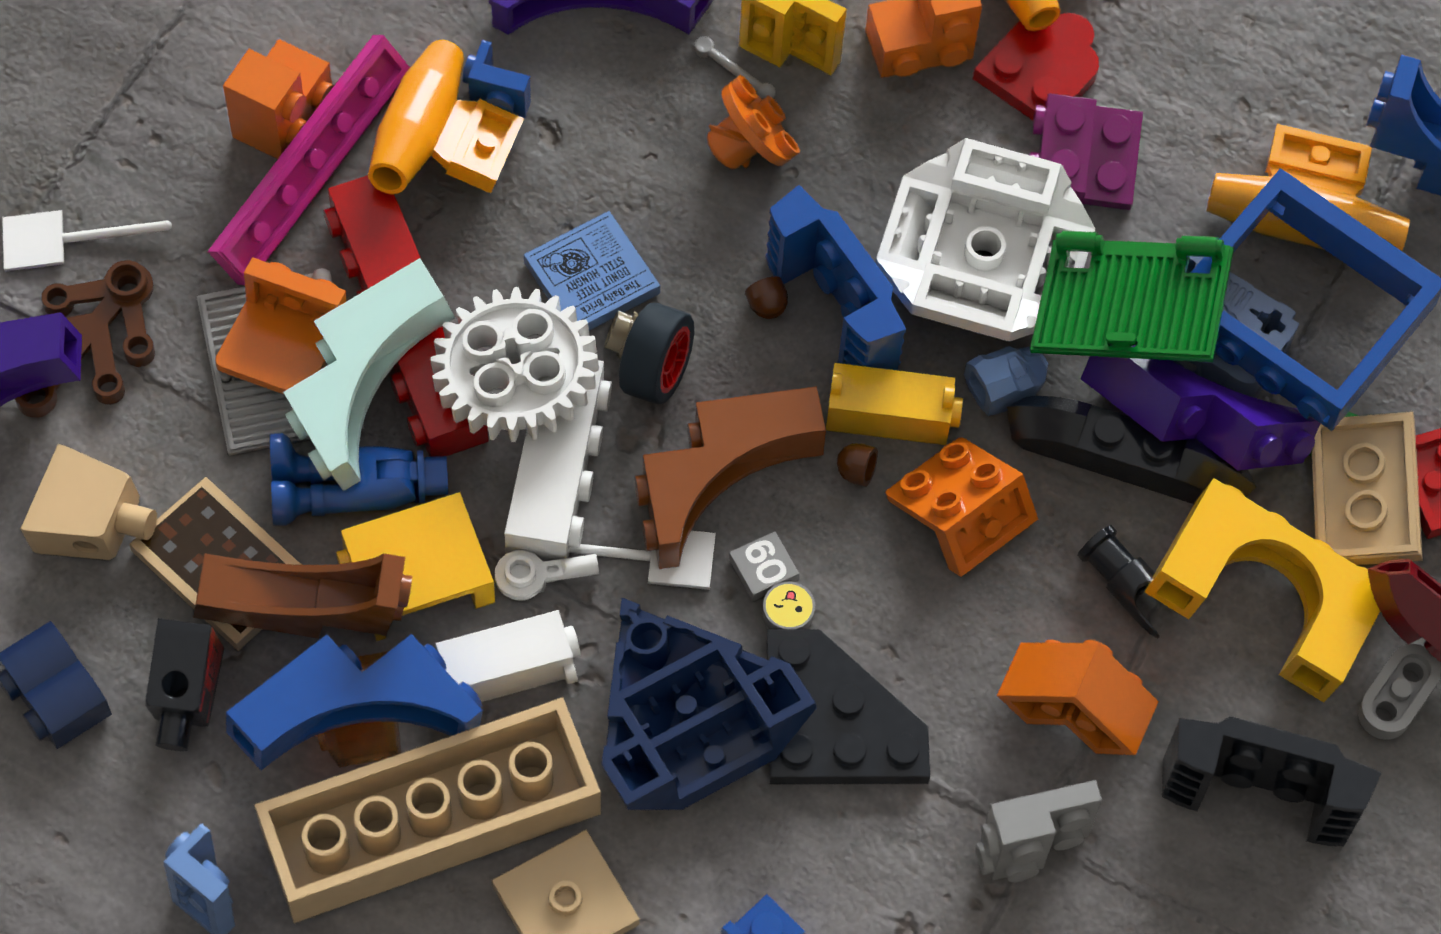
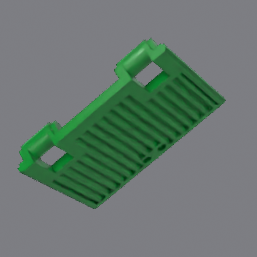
M1062 231L1057 233L1056 239L1053 240L1030 353L1213 362L1233 257V247L1224 245V240H1220L1219 237L1182 235L1181 238L1176 239V243L1104 241L1103 235H1099L1098 232ZM1070 252H1091L1090 267H1067ZM1190 256L1211 257L1210 274L1187 273Z

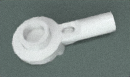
M515 550L505 554L498 561L495 567V582L498 590L506 597L516 601H525L536 596L538 593L544 592L546 583L598 575L597 555L591 554L543 562L532 552Z

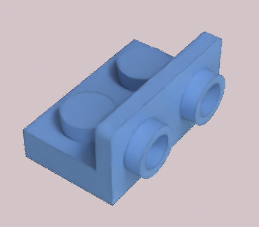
M200 824L191 834L185 832L178 836L166 852L164 866L172 902L209 933L228 934L235 926L231 906L233 901L227 886L229 880L217 867L211 831L203 824Z

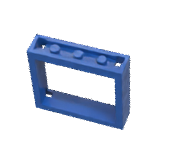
M1280 168L1221 236L1220 240H1224V245L1233 247L1234 253L1270 211L1399 300L1406 307L1338 390L1224 310L1222 312L1215 352L1226 363L1239 365L1253 375L1258 384L1267 392L1275 395L1280 394L1297 406L1298 411L1304 418L1308 419L1311 416L1323 426L1333 431L1437 305L1441 295V278ZM1203 257L1190 273L1210 274L1212 258Z

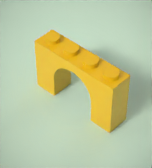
M1213 478L1196 500L1144 592L1189 620L1205 601L1225 566L1239 561H1254L1278 570L1294 585L1300 595L1304 608L1302 632L1279 676L1324 703L1345 680L1380 613L1371 590L1368 569L1357 566L1337 554L1327 543L1313 539L1290 525L1283 516L1269 512L1252 502L1239 489L1223 484Z

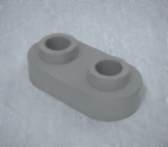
M1409 644L1398 648L1367 690L1359 705L1358 718L1364 730L1373 737L1383 740L1401 736L1412 723L1441 677L1440 661L1434 658L1422 645ZM1403 671H1413L1417 674L1419 681L1411 682L1407 680L1403 675ZM1383 709L1388 711L1392 716V720H1381L1377 716L1376 710Z

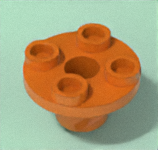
M742 75L737 76L723 87L722 99L730 116L717 126L709 125L711 130L707 134L708 146L712 154L722 165L730 169H737L741 165L747 168L751 157L759 153L770 163L776 166H783L800 153L796 141L781 125L786 116L780 105L772 97L767 96L762 100L751 83Z

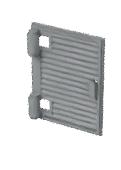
M320 268L311 274L304 275L315 280L325 279L333 283L330 270ZM245 287L198 295L197 301L228 456L270 448V434L274 433L287 435L291 443L311 440L309 436L300 440L290 425L285 414L293 408L285 395L222 373L216 368V355L246 302ZM231 380V381H230L229 383H227V384L223 383V381Z

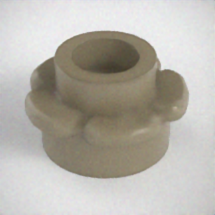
M618 310L612 320L605 339L604 348L616 352L617 358H621L628 334L638 317L636 311L629 315Z

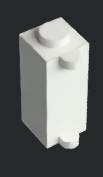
M559 610L436 643V649L446 663V671L458 684L461 682L467 683L477 693L481 702L564 679L567 685L578 682L573 658L581 656L578 639L573 626L564 628Z

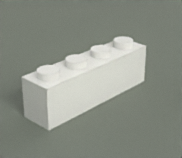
M598 360L599 371L594 372L596 388L586 390L588 404L586 406H579L572 403L575 417L573 421L559 415L556 417L557 431L552 432L544 424L539 425L538 437L534 440L526 431L504 533L506 554L515 550H527L536 554L542 561L568 558L570 547H580L584 518L577 517L580 501L589 502L594 472L586 471L589 455L597 457L599 455L603 426H597L596 420L598 411H608L612 390V382L604 380V361ZM546 376L538 379V381H550L554 377Z

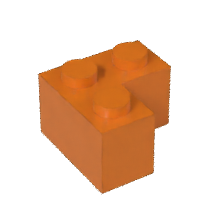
M887 0L869 4L865 31L881 78L894 75L900 77L910 76L922 69L941 65L953 67L966 60L973 59L982 10L981 1Z
M281 39L277 40L267 56L248 49L223 84L232 138L278 159L334 87L331 79L330 63Z
M1046 640L1044 643H1020L997 693V696L1026 724L1066 725L1095 754L1136 755L1159 702L1142 685L1143 682L1137 675L1127 671L1113 657V652L1108 646L1095 640H1085L1083 643H1061L1056 640Z

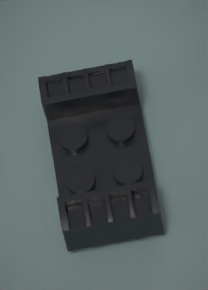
M1232 716L1219 723L1179 718L1163 758L1162 797L1176 805L1198 811L1213 776L1221 777L1224 783L1236 788H1250L1254 786L1273 791L1277 798L1284 801L1302 802L1306 800L1315 803L1307 842L1326 846H1344L1364 813L1381 776V772L1345 758L1335 744Z

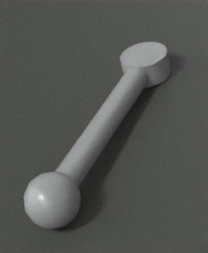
M703 36L695 41V53L703 58L711 57L735 76H744L762 100L767 96L774 98L776 90L772 84L761 83L717 51L711 38Z

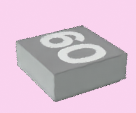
M772 532L729 552V561L752 602L764 597L769 589L776 584L797 582L799 580V572L776 532Z

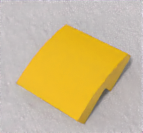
M742 0L739 47L779 68L790 54L832 75L841 62L847 9L829 0Z

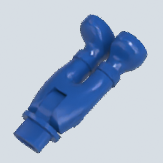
M283 433L270 434L273 526L291 524L299 515L312 511V516H325V514L391 510L411 502L425 503V496L448 495L446 456L424 457L423 450H417L414 461L412 450L384 446L359 447L361 481L343 491L339 484L323 486V482L336 480L333 476L323 480L310 457L298 454L287 435ZM311 482V488L295 486L298 483Z

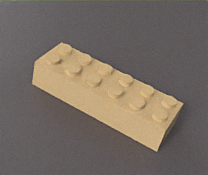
M562 697L255 804V809L293 922L297 923L601 815V792Z

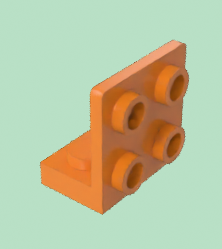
M959 437L952 443L944 446L941 451L915 470L907 473L885 492L890 503L935 531L948 569L960 577L1038 520L1023 473L963 437Z

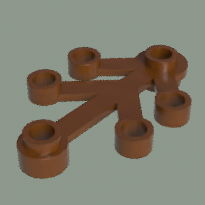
M131 260L119 261L112 265L103 280L69 286L61 283L51 284L44 289L41 296L47 314L61 312L64 316L72 312L75 304L101 301L92 313L66 318L82 335L81 360L92 349L96 373L92 380L93 391L96 399L107 405L119 402L125 394L122 377L116 372L109 325L121 311L128 335L123 342V351L127 362L135 367H143L150 364L155 357L153 341L146 334L142 305L149 300L153 293V280L150 272L144 266ZM126 284H135L137 286L129 291L120 290ZM63 296L66 298L60 305L50 304L54 297ZM136 345H145L148 347L147 350L141 354H134L130 352L131 349ZM107 382L117 384L113 391L104 392L100 390L101 386ZM61 384L44 387L15 398L18 409L28 417L39 418L47 415L54 409L57 403L56 390ZM35 395H42L45 397V399L39 403H28L29 400Z

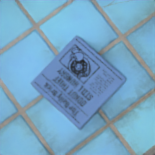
M610 211L524 254V264L548 300L555 295L559 296L561 311L573 305L576 308L577 321L586 319L589 331L613 319L618 310L626 312L660 294V284Z

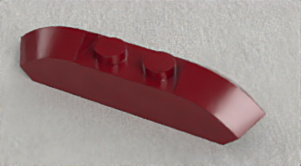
M1410 559L1388 560L1368 568V577L1374 599L1387 623L1408 645L1420 638L1425 639L1426 641L1423 645L1426 650L1441 662V584Z

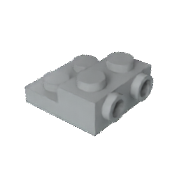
M1096 780L991 804L986 822L980 827V843L975 844L976 858L982 875L990 874L992 881L1006 877L1009 882L1024 881L1036 876L1039 870L1044 868L1052 845L1054 850H1066L1083 843L1084 838L1090 834L1102 801Z

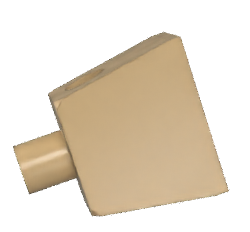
M58 444L21 526V531L35 553L110 560L117 555L125 535L144 540L151 538L157 523V512L150 508L138 506L140 495L128 474L74 449Z

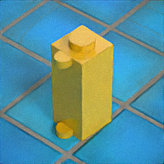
M834 363L826 431L946 445L950 427L959 428L963 398L954 397V377Z

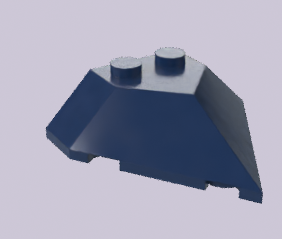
M625 598L621 599V625L619 642H616L607 715L609 725L606 746L603 748L602 767L628 810H683L775 760L816 710V702L790 663L772 656L770 660L744 651L742 644L668 615L665 619L641 610L640 604Z

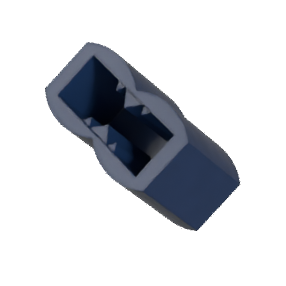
M51 621L0 652V666L2 669L0 671V686L11 701L21 697L30 709L22 715L39 741L48 736L58 749L112 715L105 696Z

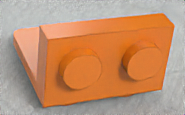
M252 257L244 271L246 302L216 355V368L222 373L285 395L284 391L326 366L327 362L315 344L323 339V336L314 321L345 303L346 290L338 288L328 280H315L293 272L281 263H268Z

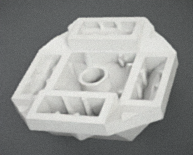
M965 138L948 148L947 153L925 162L903 176L876 258V264L893 286V292L912 315L1005 341H1012L1034 333L1053 240L1056 239L1057 233L1062 231L1095 232V227L1083 204L1071 188V181L1062 164ZM985 250L992 253L993 256H980L975 251ZM1071 251L1067 267L1084 268L1089 252Z

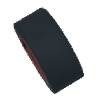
M649 303L641 310L628 334L621 356L619 386L623 393L654 404H664L672 397L681 382L692 351L694 320L691 314L659 303Z

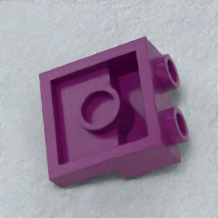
M1048 93L1045 106L1036 105L1032 134L1041 135L1039 153L1030 152V156L1062 164L1071 181V188L1082 204L1131 210L1143 112L1096 106L1097 99Z

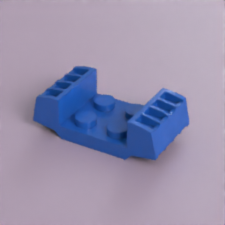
M798 185L770 208L771 218L769 220L770 229L768 232L769 240L767 243L766 261L773 276L782 278L785 284L813 269L815 280L821 290L826 294L832 293L841 305V313L844 318L838 363L898 370V366L901 364L899 359L902 354L901 347L904 344L903 335L906 333V327L891 301L893 286L839 213L823 209Z

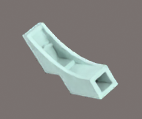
M420 258L316 319L314 323L322 334L323 339L315 344L328 366L283 392L293 408L285 414L290 425L300 440L309 436L316 447L308 455L323 480L333 476L343 491L361 481L359 469L361 429L372 398L383 379L404 354L420 340L440 328L444 322H450L455 319L443 294Z

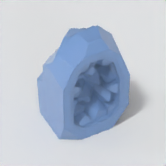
M1008 346L987 355H979L967 362L964 376L968 388L979 407L988 416L1007 411L1008 406L1025 397L1035 396L1046 380L1048 362L1043 354L1030 353V347L1013 348Z

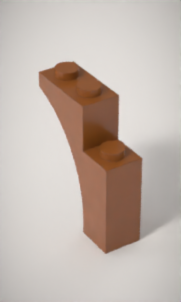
M817 386L696 402L695 422L687 423L690 448L643 455V475L634 476L638 506L648 505L650 519L642 520L646 551L656 550L659 569L680 566L685 543L696 521L705 509L733 484L752 473L772 465L824 455L826 428Z
M205 553L193 618L312 638H319L323 625L386 636L392 620L401 621L404 607L407 608L412 576L403 574L405 557L385 553L363 561L328 565L268 563Z

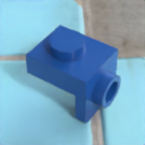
M482 40L477 55L470 54L468 56L463 71L462 81L469 85V101L478 102L481 99L525 118L531 103L530 76L493 67L492 42Z

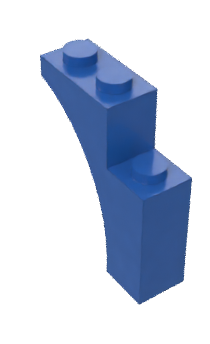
M1401 55L1395 72H1384L1377 97L1374 98L1366 126L1375 128L1370 147L1415 160L1413 168L1421 170L1416 189L1441 196V99L1428 83L1422 69L1421 60Z
M326 634L226 712V733L262 771L294 746L334 728L364 722L393 721L420 725L453 736L479 727L483 710L481 709L482 702L477 693L465 682L458 684L446 671V663L439 652L430 644L423 646L412 634L363 672H361L363 669L362 664L356 654L344 644L338 647Z

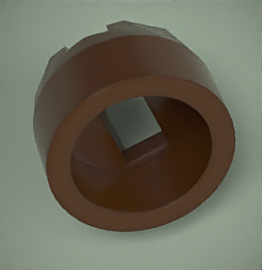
M772 276L761 279L750 285L745 291L750 308L759 317L765 319L777 318L784 313L787 307L788 293L780 277Z
M852 443L843 447L837 457L838 471L842 478L850 483L867 487L875 472L878 459L877 448L862 443Z

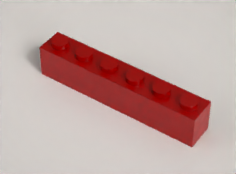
M368 175L328 188L330 208L323 210L325 221L332 238L341 236L345 249L339 252L345 272L349 279L357 277L362 290L356 291V296L417 259H421L394 194H387L376 189L371 184ZM443 326L430 333L407 351L393 366L395 374L390 375L391 385L398 403L408 402L413 416L407 417L412 439L416 447L425 445L429 457L449 456L489 442L488 426L484 425L476 433H471L468 418L456 423L453 420L451 407L443 409L439 392H435L432 378L434 373L430 360L432 356L436 355L434 340L436 338H445Z

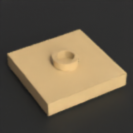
M587 830L492 880L493 889L520 934H624L640 925L638 915Z

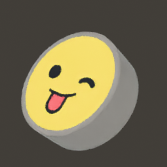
M782 582L774 585L766 593L763 601L762 615L769 629H808L812 624L815 601L811 592L806 587L795 582Z

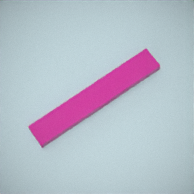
M373 35L207 251L237 285H245L244 271L252 257L265 262L268 260L398 88L403 76L410 69L409 65L384 35Z

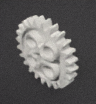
M514 287L511 298L504 300L501 293L496 289L493 290L492 294L493 303L486 305L483 300L476 296L473 298L475 311L472 313L460 307L456 309L459 325L451 322H444L442 324L445 338H436L434 340L436 355L432 356L430 360L434 373L432 378L435 392H439L443 409L451 407L453 420L456 423L468 418L469 429L473 434L486 425L488 426L490 440H494L499 435L501 429L508 430L511 442H516L519 430L527 429L533 440L538 437L539 425L544 424L549 430L556 432V417L560 415L567 420L573 421L575 417L572 403L586 406L588 404L586 390L596 388L594 372L599 371L598 355L595 354L597 353L595 336H589V326L586 319L577 321L576 308L573 305L561 311L560 299L557 295L550 298L546 303H542L540 289H535L529 299H522L519 287ZM536 334L542 335L541 337H539V338H537V339H527V338H526V337H528V336H530V335H536ZM481 347H492L487 351H476ZM542 377H554V379L550 381H538V379ZM492 389H504V391L498 394L487 393Z

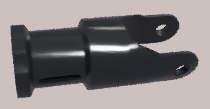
M1109 525L1088 540L1077 556L1083 562L1089 561L1108 581L1106 588L1142 628L1158 639L1160 637L1158 632L1140 613L1135 603L1139 595L1145 593L1144 591L1155 572L1141 557L1134 558L1115 537L1117 530L1112 525Z

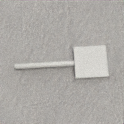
M62 210L2 217L4 271L63 265L64 243L168 231L172 228V224L170 221H159L63 233Z
M691 531L685 543L679 567L659 569L656 550L645 551L580 544L579 548L570 547L569 553L596 554L603 557L650 561L648 584L710 590L716 533Z

